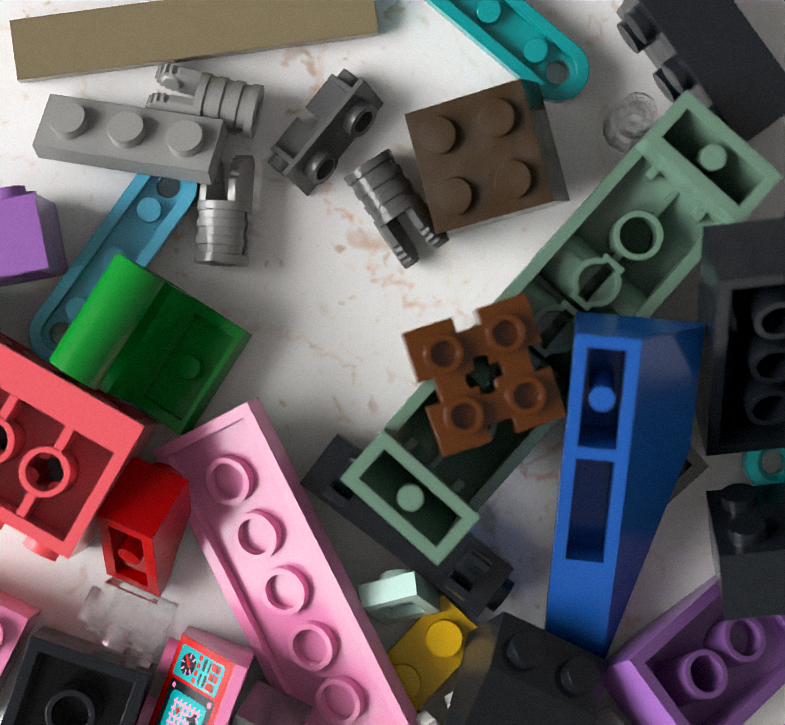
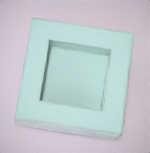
M390 570L382 573L377 581L358 585L361 607L365 609L366 613L385 626L441 612L439 589L412 570Z

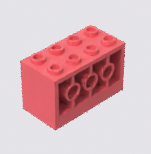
M0 332V427H3L6 431L8 445L7 448L0 449V530H2L4 524H7L25 534L26 538L23 544L46 559L56 561L59 555L70 559L88 548L98 530L97 512L132 457H140L159 422L114 396L104 393L99 388L94 390L77 381L52 363L41 359L30 348ZM57 457L60 460L61 468L64 471L63 478L53 480L50 477V470L47 468L48 459Z

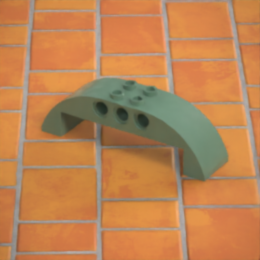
M688 90L641 137L493 302L495 303L526 292L542 340L540 343L528 346L527 349L534 370L551 367L565 412L576 311L650 318L701 260L703 226L744 222L784 177ZM476 357L472 359L474 370L465 374V378L470 388L479 385L481 394H485L492 390L491 380L498 377L499 373L495 363L486 365L485 357ZM432 379L421 383L340 479L438 566L481 518L477 511L559 419L518 433L511 431L508 419L487 425L492 438L491 442L442 457L424 408L439 402Z

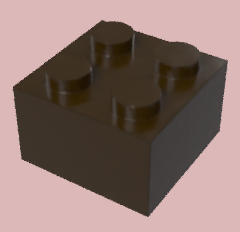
M517 79L404 114L436 234L459 233L570 201L538 82Z

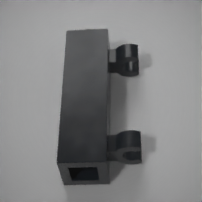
M338 432L300 484L476 618H478L485 607L492 612L496 611L515 585V582L508 578L514 570L512 564L468 531L437 566L340 479L363 451Z

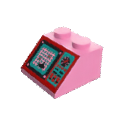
M189 625L182 633L180 640L169 637L157 668V672L167 675L159 697L148 694L136 725H229L255 655L253 650Z

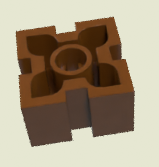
M526 292L472 311L477 325L475 327L456 332L452 317L401 334L416 383L432 379L439 402L424 408L442 457L491 442L492 438L487 425L508 419L511 431L518 433L567 416L551 367L534 370L527 349L528 346L540 343L542 340ZM476 357H485L486 365L495 363L499 373L498 377L491 380L492 390L485 394H481L479 385L470 388L465 378V374L474 370L472 359Z

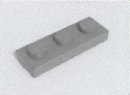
M50 94L32 146L38 158L212 185L228 131L224 120Z

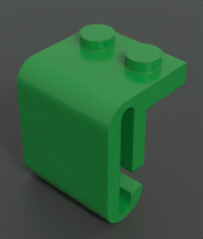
M117 252L50 356L49 361L84 385L94 390L99 388L108 395L133 403L177 434L183 435L193 430L249 342L252 334L159 274Z

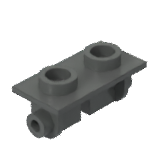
M343 68L338 76L331 74L305 106L320 121L314 128H311L300 118L296 117L279 140L270 148L274 154L267 163L285 178L287 177L305 195L309 196L317 185L324 183L331 177L337 167L338 159L354 139L364 135L371 128L376 119L377 111L384 103L363 78L360 77L358 79L345 68Z

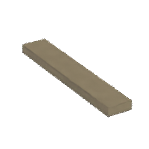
M157 0L9 20L17 81L20 83L157 66L159 63L172 64L379 36L375 0Z

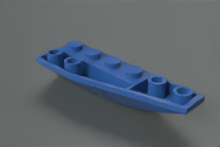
M576 311L566 405L567 416L565 417L544 630L603 659H606L690 449L705 324L701 322Z

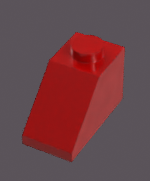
M133 456L96 514L106 573L159 598L166 588L191 513L189 480L184 478L175 468L161 462L151 464Z

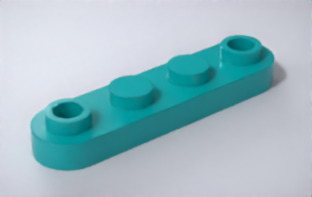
M424 0L516 79L538 82L544 101L553 104L568 102L578 96L585 87L589 77V62L585 53L526 1ZM554 63L563 65L568 73L567 80L561 84L552 83L546 76V68Z

